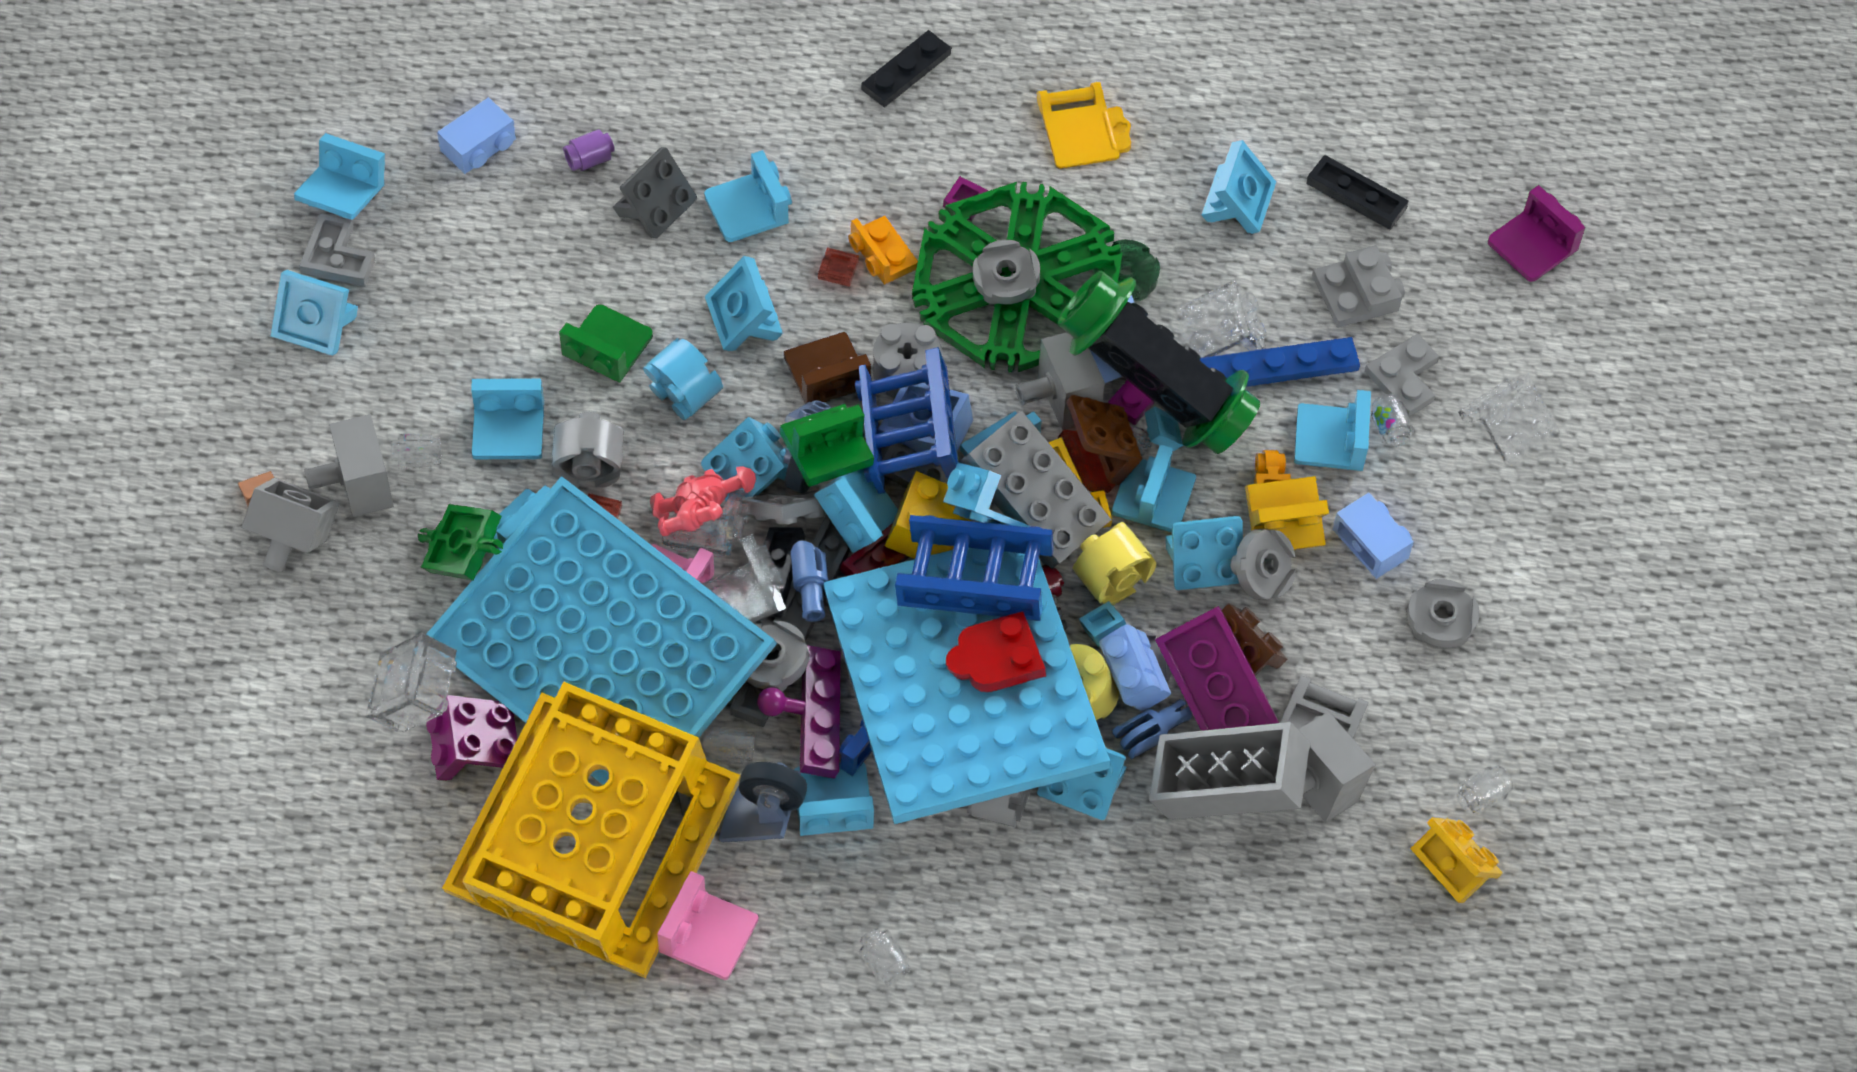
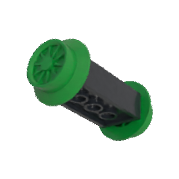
M1103 271L1095 273L1075 293L1058 319L1057 324L1073 337L1070 353L1076 356L1087 348L1090 349L1186 428L1182 438V444L1186 448H1191L1202 442L1215 454L1224 452L1245 432L1260 407V400L1246 390L1249 374L1245 370H1239L1226 378L1217 369L1208 368L1200 361L1201 357L1195 350L1187 346L1183 347L1173 339L1174 334L1168 328L1160 324L1156 325L1151 321L1143 307L1136 303L1127 302L1136 285L1134 278L1129 277L1117 283Z

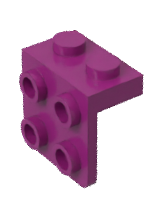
M1538 185L1529 191L1524 211L1493 232L1488 238V245L1526 280L1534 282L1578 251L1586 227L1576 215L1566 210L1555 196L1547 193Z
M446 695L427 717L426 727L430 733L432 743L431 762L435 765L437 780H452L466 764L503 768L518 739L514 714L499 701Z

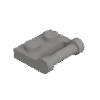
M1301 675L1280 723L1291 722L1299 729L1329 711L1347 733L1354 738L1369 702L1360 698L1356 701L1311 683L1312 679ZM1305 696H1307L1319 702L1325 703L1327 705L1350 713L1351 715L1350 717H1348L1346 715L1340 714L1338 712H1335L1333 710H1330L1328 708L1305 700L1304 698Z

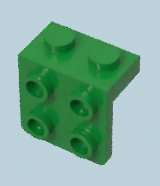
M602 304L594 306L579 328L567 322L559 331L561 351L563 356L620 383L652 340L653 331L646 325Z

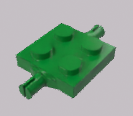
M448 504L444 516L436 529L422 528L419 530L423 534L418 533V540L422 543H429L428 552L421 568L432 574L474 581L477 572L482 566L485 554L492 553L497 555L502 552L497 549H503L502 541L493 539L502 516L493 510Z

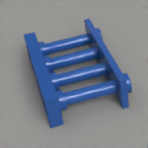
M939 347L925 350L927 364L922 365V369L872 381L866 365L859 366L860 380L855 381V388L859 401H862L863 413L865 415L866 443L874 456L873 466L863 470L867 482L873 481L878 494L885 493L884 475L934 463L935 466L941 465L945 477L949 478L950 473L956 468L958 455L948 370ZM924 382L926 385H929L930 391H926L924 396L877 407L876 394ZM926 409L932 412L933 417L928 418L926 423L879 434L878 421ZM928 436L935 439L936 445H932L930 450L882 461V447Z
M910 515L911 540L918 543L912 574L897 573L895 590L898 606L998 617L1023 611L1026 620H1041L1043 609L1041 588H1034L1033 585L1039 555L1053 557V532L1051 529H1043L1037 526L1021 527L944 519L931 515ZM933 544L954 546L947 578L926 576ZM968 548L989 550L982 582L962 580ZM1004 552L1025 554L1020 581L1017 586L997 584Z

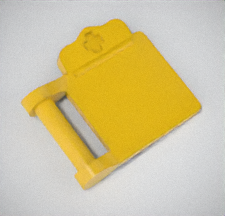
M1100 82L1091 83L1090 87L1047 93V90L1037 91V103L1043 117L1057 168L1062 169L1117 160L1120 153L1130 151L1131 124L1124 117L1121 107L1114 106L1107 109ZM1091 99L1094 105L1059 111H1052L1051 109L1053 105Z

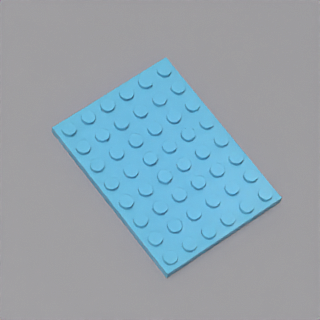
M562 476L505 541L503 549L499 548L502 552L493 555L475 576L474 581L472 580L422 638L427 645L493 698L504 704L525 723L541 692L555 698L562 683L566 682L696 737L702 735L777 645L771 636ZM598 769L591 773V776L602 785L609 779V773L606 770Z
M968 548L962 580L983 581L989 550ZM953 550L931 555L926 576L947 578ZM1003 553L997 584L1019 585L1025 554ZM915 559L824 582V593L894 824L1110 769V759L1040 560H1038L1033 587L1041 588L1043 608L1041 620H1027L1044 663L1046 677L993 692H981L972 686L969 679L961 680L953 676L947 669L946 656L953 647L958 645V637L965 628L1000 617L898 606L895 590L897 573L912 574Z

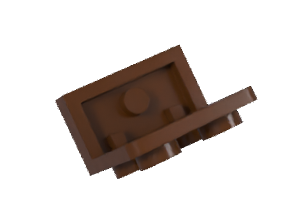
M1071 395L1067 400V405L1082 447L1088 452L1098 454L1108 483L1120 485L1143 460L1124 407L1087 397Z
M1229 603L1222 609L1255 676L1266 665L1277 669L1288 660L1280 651L1284 647L1282 643L1272 633L1267 632L1264 634L1257 626L1260 620L1247 607L1240 609Z

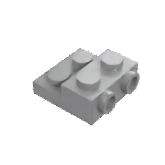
M1377 245L1348 252L1345 254L1344 261L1313 269L1312 277L1337 328L1399 311L1401 300L1405 295L1404 286L1399 278L1393 279L1390 273L1392 269L1390 257L1386 252L1380 253Z

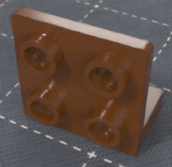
M846 332L784 351V359L805 404L812 401L827 402L855 393V381L860 380L859 366L866 365L871 376V363L867 355L857 356Z

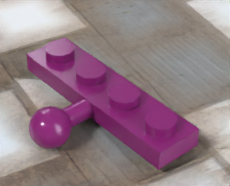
M807 645L810 658L802 674L801 700L787 698L781 690L771 687L764 689L759 694L757 705L759 710L766 716L773 717L782 712L801 715L800 773L835 779L839 773L841 651Z

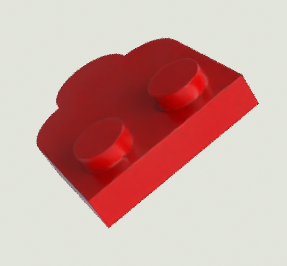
M1023 611L965 628L958 637V645L953 647L946 656V666L949 672L958 679H969L972 686L981 692H993L1046 677L1044 663Z

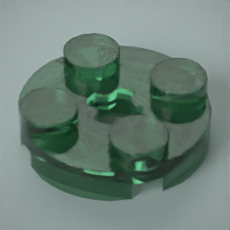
M1128 239L1114 241L1112 246L1120 244L1121 252H1123L1121 270L1124 269V266L1130 267V272L1133 273L1130 275L1120 273L1119 282L1129 277L1134 278L1136 285L1131 294L1134 301L1145 300L1158 284L1160 263L1157 257L1155 260L1154 256L1149 253L1150 248L1141 242ZM1093 268L1092 274L1094 275L1095 273L1101 270H1099V268Z

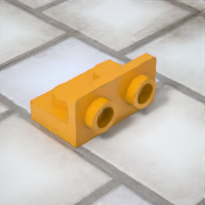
M885 215L865 225H862L858 218L851 220V234L848 235L849 243L856 253L861 252L865 257L866 267L873 277L877 275L885 285L916 270L918 260Z

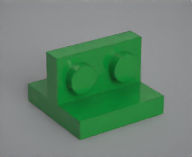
M842 404L780 425V435L808 487L873 466L874 456L862 436L865 415L859 404L849 408Z

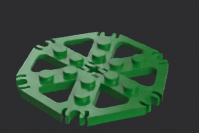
M1017 182L945 205V210L940 209L938 211L939 219L944 224L937 225L929 221L928 230L924 227L912 289L914 307L928 306L927 309L919 312L921 322L932 327L937 336L983 368H985V361L988 356H990V370H995L996 362L999 360H1006L1008 362V372H1013L1015 360H1019L1018 372L1039 366L1040 350L1031 352L1023 346L1029 307H1032L1057 324L1062 311L1075 295L1073 291L1058 281L1092 269H1099L1115 282H1119L1123 254L1120 244L1114 246L1106 245V243L1114 241V231L1110 230L1108 224L1051 186H1049V193L1045 197L1044 184L1039 185L1037 193L1030 194L1027 192V182H1022L1020 193L1016 194ZM1004 206L1011 210L1006 240L1017 241L1020 243V247L1026 248L1028 251L1030 248L1037 255L1040 263V281L1033 297L1014 304L998 303L994 305L989 339L985 344L977 345L949 326V320L953 316L989 305L974 285L973 272L932 285L929 281L934 255L940 250L950 251L973 267L975 258H978L983 253V248L997 240L969 222L968 219L973 215ZM1059 213L1085 232L1084 235L1040 249L1044 221L1048 214ZM1003 267L1002 273L999 275L1010 277L1012 272L1009 271L1008 267Z

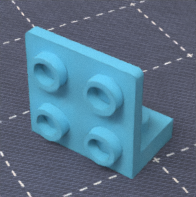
M325 133L319 140V167L294 193V199L340 217L354 219L384 186L385 153Z
M541 378L472 379L471 392L474 404L473 459H541L544 422V394Z
M1357 390L1355 402L1348 403L1347 408L1300 403L1297 408L1294 463L1363 471L1369 446L1371 391Z

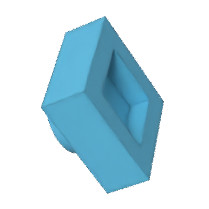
M1155 406L1145 412L1147 435L1151 442L1159 446L1171 447L1173 451L1183 446L1177 420Z
M1110 601L1079 618L1083 629L1098 647L1100 646V639L1121 626L1127 625L1124 618Z

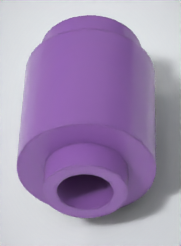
M599 129L569 141V145L563 147L566 161L572 171L578 169L584 171L611 160V152L615 151L609 134H603Z

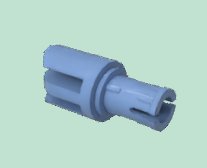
M798 541L791 550L793 586L802 596V618L810 622L820 621L825 617L823 584L829 581L826 553L810 542Z
M1179 699L1159 712L1148 709L1112 729V734L1115 738L1125 735L1120 741V745L1124 750L1132 748L1128 753L1132 760L1157 746L1160 735L1168 734L1169 730L1183 722L1189 721L1192 718V712L1189 706L1181 710L1180 708L1185 706L1186 702Z

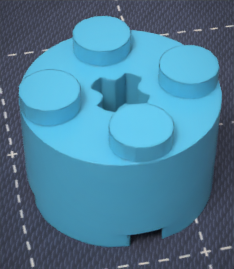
M676 338L643 368L645 374L653 381L649 385L651 391L662 401L668 397L674 403L672 404L673 410L684 421L695 414L723 389L722 381L717 372L714 370L709 374L705 366L708 360L696 347L683 338L680 340Z

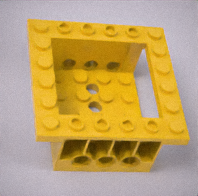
M563 682L555 698L541 692L442 889L450 895L646 979L659 952L657 933L690 871L697 873L739 786L741 776L708 762L699 737ZM598 769L606 770L609 773V779L604 785L593 786L589 783V777L592 772ZM676 791L692 797L689 807L629 928L625 925L618 911ZM579 803H588L593 807L591 815L584 820H577L572 816L574 807ZM564 836H570L576 840L574 849L566 854L557 852L555 850L557 841Z

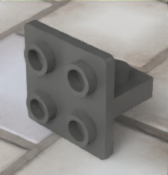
M660 147L620 186L624 196L613 208L619 217L639 219L651 238H658L697 200V196L666 147Z

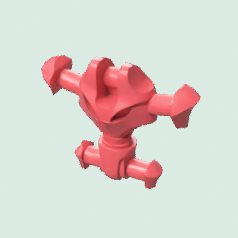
M739 466L736 467V476L724 480L713 469L705 471L703 476L695 478V476L691 475L686 477L678 486L674 497L664 499L661 493L652 495L650 506L652 508V515L660 519L658 521L660 534L668 536L679 530L693 532L700 528L704 522L715 521L721 518L723 510L720 505L727 497V494L741 488L748 494L754 488L756 482L755 473L750 468ZM674 511L677 513L676 517L668 519L669 512Z

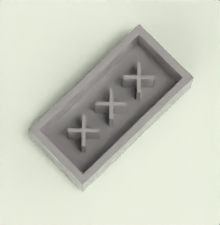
M1022 410L960 460L963 464L990 470L1001 475L992 501L1005 516L1030 526L1052 530L1053 557L1039 555L1043 563L1051 569L1079 548L1084 540L1094 535L1112 520Z
M1291 722L1160 735L1149 801L1168 819L1301 809L1310 741Z

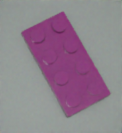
M1219 606L1155 639L1201 731L1279 723Z

